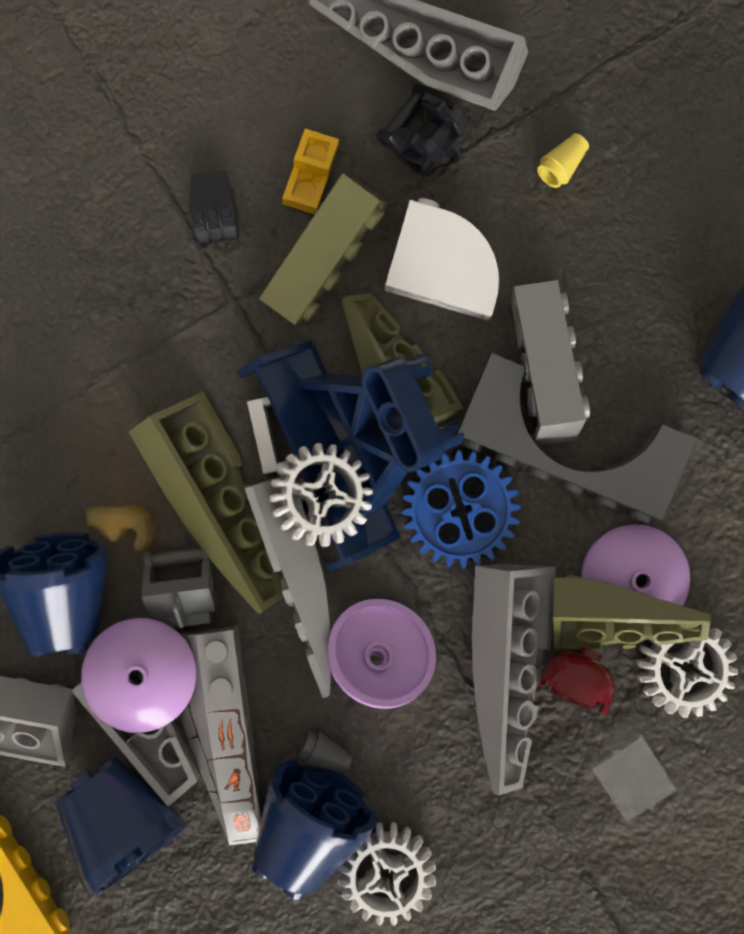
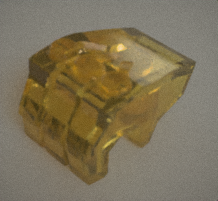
M138 504L127 506L114 505L85 509L87 524L101 529L99 534L109 537L111 541L124 538L127 529H134L137 533L134 548L143 551L149 547L151 539L155 535L151 520L152 512L147 511L144 506Z

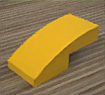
M306 128L304 129L294 157V167L282 197V205L316 214L329 180L339 139Z

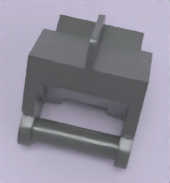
M198 547L154 553L153 550L144 551L145 568H143L141 597L149 618L157 619L173 628L213 624L214 617L211 612L217 611L212 574L216 571L214 563L203 549ZM202 562V574L177 579L158 578L157 567Z

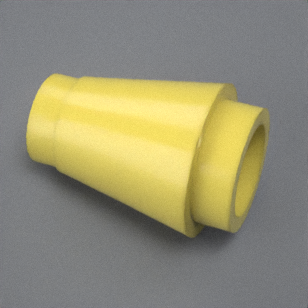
M573 133L569 138L540 159V165L537 168L540 178L554 188L560 187L561 184H567L585 152L589 149L587 140L580 134Z

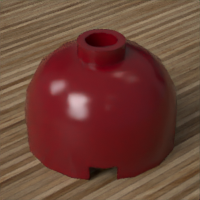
M583 647L580 648L579 653L565 651L556 654L546 664L537 683L541 688H544L546 683L553 685L551 693L586 709H589L590 706L595 707V705H599L598 713L602 715H607L615 692L614 678L610 670L600 663L602 656Z

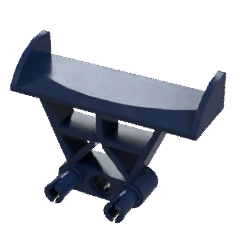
M308 341L260 356L237 371L240 378L257 373L290 448L300 461L299 449L303 446H306L313 456V446L317 443H321L324 455H326L330 445H336L337 458L344 451H349L351 454L346 463L351 465L359 460L362 465L355 471L356 474L360 476L368 473L370 477L367 481L362 482L361 486L362 488H372V495L362 497V501L372 504V508L368 511H358L367 520L362 525L352 521L357 530L354 536L346 534L342 529L344 534V542L337 544L330 534L340 558L325 565L328 572L352 564L400 539L399 532L386 506L387 502L408 472L416 471L438 461L443 457L446 450L459 446L464 440L463 432L456 436L452 435L453 432L462 429L457 423H448L438 429L417 383V380L429 377L433 371L432 364L424 367L421 366V364L430 361V358L426 355L420 354L406 361L400 358L391 359L368 367L362 376L326 374L312 341ZM312 465L301 470L306 483H315L317 475L321 473L322 465ZM333 469L335 473V486L338 490L347 493V496H349L345 480ZM324 487L316 491H310L313 492L314 498L318 497L316 501L319 504L328 499H333L329 498L328 492L324 493L326 491ZM330 506L325 517H323L325 525L332 526L344 516L347 508Z

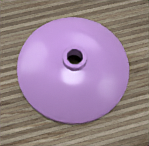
M641 524L622 525L601 535L587 551L581 569V578H592L681 606L684 605L690 588L689 565L680 546L663 531ZM640 574H644L647 578V582L643 587L636 585V578Z
M369 599L352 605L337 619L328 638L327 659L334 679L346 694L364 705L388 709L400 707L411 702L425 690L435 670L436 649L428 627L411 609L392 600ZM370 656H377L380 659L381 664H373L370 660Z
M133 618L110 626L91 644L82 666V688L90 708L103 722L126 732H148L167 725L185 709L195 689L197 670L195 658L189 644L176 629L155 619ZM133 670L142 672L144 676L142 683L134 684L131 682L130 673Z

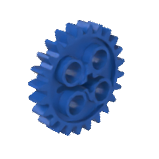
M456 449L455 457L452 460H449L444 452L441 458L442 463L437 464L433 462L429 464L430 470L428 472L421 468L416 470L421 478L419 482L408 480V485L415 491L414 493L403 494V499L412 503V506L402 508L403 515L412 516V519L404 523V528L416 529V532L410 537V541L412 543L420 540L423 541L420 548L421 554L432 549L433 562L438 561L443 555L446 556L447 567H451L454 559H459L462 569H465L468 558H473L478 566L481 565L480 555L484 553L491 560L494 559L492 551L494 546L501 550L506 549L501 540L503 536L514 538L515 535L508 528V525L520 523V520L511 515V512L521 509V505L510 501V498L516 496L519 492L516 488L506 489L512 477L506 475L499 478L498 475L503 466L499 463L490 469L488 467L490 463L488 455L479 463L476 461V452L473 450L467 459H463L460 449ZM474 476L480 478L483 481V487L479 493L469 495L463 491L462 486L467 478ZM450 478L456 480L463 504L471 505V507L466 509V514L473 533L472 539L466 538L458 512L451 513V510L456 508V504L449 485ZM442 488L447 491L448 499L443 505L435 506L428 501L427 496L432 489ZM480 512L491 513L494 517L492 525L486 529L477 528L474 525L476 515ZM445 523H453L458 526L459 533L455 538L446 540L438 533L440 527Z

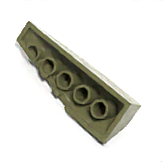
M204 391L150 415L129 431L130 436L166 498L209 559L258 614L284 598L280 572H274L245 491V488L250 487V484L245 485L239 468L243 466L240 454Z

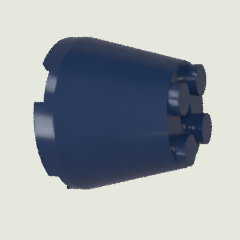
M744 285L735 294L699 363L703 367L699 374L717 389L723 384L732 392L727 397L742 410H744Z
M54 533L34 537L35 542L26 544L14 550V546L9 545L0 550V596L24 645L27 647L28 654L30 656H42L49 652L63 650L68 654H78L87 650V642L95 638L100 629L108 564L107 547L104 539L95 542L89 540L88 533Z
M114 757L98 769L100 773L95 776L87 772L77 778L70 785L72 790L64 793L54 802L81 883L90 898L95 894L96 896L126 877L156 851L164 848L187 827L180 813L171 805L167 806L158 794L124 766L118 757Z
M296 760L282 762L276 768L269 782L254 850L255 861L252 869L257 876L268 879L282 888L288 897L301 900L305 894L317 891L368 839L377 821L376 811L370 810L362 800L365 793L342 774L322 768L312 769L299 766Z

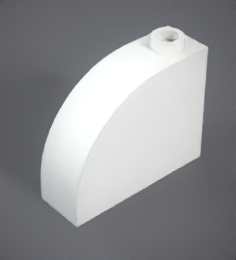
M419 198L418 202L410 200L385 284V291L489 321L494 311L499 289L497 262L489 243L472 223L453 212L439 208L437 202L425 198Z

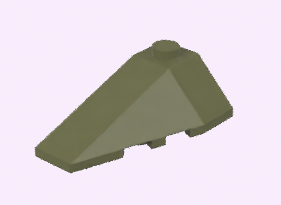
M372 293L349 295L342 299L362 375L368 367L395 358L406 361L424 353L417 344L412 347L398 333L400 325ZM423 363L421 364V366L424 367L427 366V364ZM439 369L435 372L432 371L429 377L417 380L436 424L445 421L464 409L447 378Z
M575 575L565 576L564 578L554 577V652L571 651L579 653L581 647L594 652H603V645L622 643L624 649L636 648V644L643 640L653 639L657 644L666 645L707 640L711 624L710 614L592 578H581Z

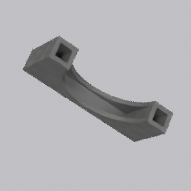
M494 353L487 357L459 424L462 429L456 431L455 434L456 436L462 432L464 433V440L460 444L461 446L480 453L482 448L496 453L494 460L514 467L516 462L528 466L529 470L527 473L541 480L548 481L550 476L563 481L561 488L577 495H582L583 490L597 495L595 498L596 503L615 510L617 504L630 509L628 516L649 524L651 518L663 521L697 438L663 424L655 425L640 448L629 458L613 467L595 472H584L565 467L544 454L534 443L525 427L520 408V387L526 367Z

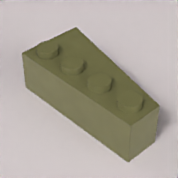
M342 173L259 299L294 325L302 323L304 319L309 322L321 306L318 302L320 297L326 290L330 292L342 275L339 271L347 260L351 261L356 256L363 244L361 241L369 230H373L384 214L383 211L389 203L357 179Z

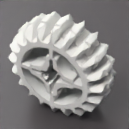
M317 443L313 446V456L309 449L303 446L299 449L301 461L295 455L289 454L286 457V461L291 469L283 465L277 467L276 472L285 479H273L270 485L273 488L280 489L281 494L271 495L269 501L282 503L281 508L272 512L274 517L286 514L288 519L280 525L282 530H286L292 525L296 526L292 533V539L299 540L303 533L306 532V545H314L317 535H319L321 546L327 547L330 544V534L334 541L339 544L344 542L342 529L350 536H354L357 533L352 521L360 525L365 524L367 519L358 511L371 510L372 504L362 501V497L372 495L373 490L372 488H362L361 486L362 482L370 478L368 473L358 476L355 472L361 467L362 463L359 460L351 465L346 463L350 458L351 453L349 451H344L337 458V446L330 445L326 455H324L321 443ZM312 465H322L321 473L317 475L315 483L304 482L300 484L294 482L296 476L303 468ZM333 469L345 480L349 496H347V493L338 490L335 486V473ZM324 487L326 489L324 493L328 492L329 498L333 499H328L319 504L316 501L318 497L314 498L313 492L309 491H316ZM292 494L305 500L308 504L309 522L303 519L297 512ZM330 506L347 508L344 516L332 526H320L321 520L325 517Z
M717 628L709 630L707 640L684 643L682 649L677 653L667 652L674 644L660 645L654 642L653 639L649 640L652 642L650 648L644 645L639 647V650L647 655V658L636 661L638 667L646 669V671L637 675L640 682L647 683L643 688L644 694L647 696L654 695L652 703L657 707L664 705V710L668 714L672 715L678 710L679 715L683 718H687L691 710L696 716H703L704 705L709 710L716 711L714 700L718 698L723 702L728 701L727 696L722 691L725 687L728 689L735 688V684L728 680V676L739 674L736 668L728 665L737 659L736 654L726 652L732 645L731 642L727 639H720L722 631ZM704 644L711 654V671L707 670L703 664L705 652L702 649ZM673 662H678L680 664H683L684 662L688 664L690 663L692 667L696 668L700 672L697 673L692 670H690L689 672L685 670L683 671L681 670V667L677 666ZM661 663L669 666L671 671L669 682L672 684L669 691L661 679ZM706 682L699 690L684 695L685 692L690 691L695 683Z
M378 822L376 824V833L372 834L371 832L368 839L338 868V871L343 873L338 876V885L345 887L342 891V898L344 901L352 900L350 909L353 913L363 908L362 918L364 921L370 919L373 914L376 915V923L379 926L384 922V917H390L391 924L395 926L398 921V915L402 914L404 919L409 921L412 918L410 909L412 908L421 913L423 910L421 899L430 900L432 897L431 890L428 887L436 885V878L431 874L436 870L435 861L428 860L432 856L430 847H422L423 838L420 835L410 840L411 828L408 826L400 834L397 833V823H391L390 831H383V824ZM384 848L396 849L403 853L395 856L389 855L385 852ZM368 854H371L373 867L365 872L364 877L358 879L356 872L359 864ZM380 863L383 869H389V873L393 870V883L390 877L385 878V873L381 876ZM416 867L417 873L412 885L405 892H402L401 880L409 875L408 871ZM383 892L387 894L389 898L378 897L373 895V893Z

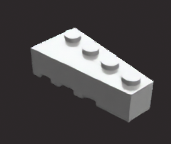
M558 280L514 286L511 306L518 348H525V353L521 354V365L526 367L522 379L531 384V387L527 388L528 402H526L528 417H536L537 424L534 434H531V438L537 446L575 441L586 418L590 417V407L587 396H581L579 383L583 381V373L580 361H574L572 348L576 346L575 332L572 326L567 327L565 314L569 312L566 292L560 293Z
M133 670L130 673L131 682L134 684L142 683L144 678L142 672ZM82 682L72 690L74 695L167 806H170L198 781L200 773L175 720L153 731L141 733L122 731L106 724L92 711L85 698Z

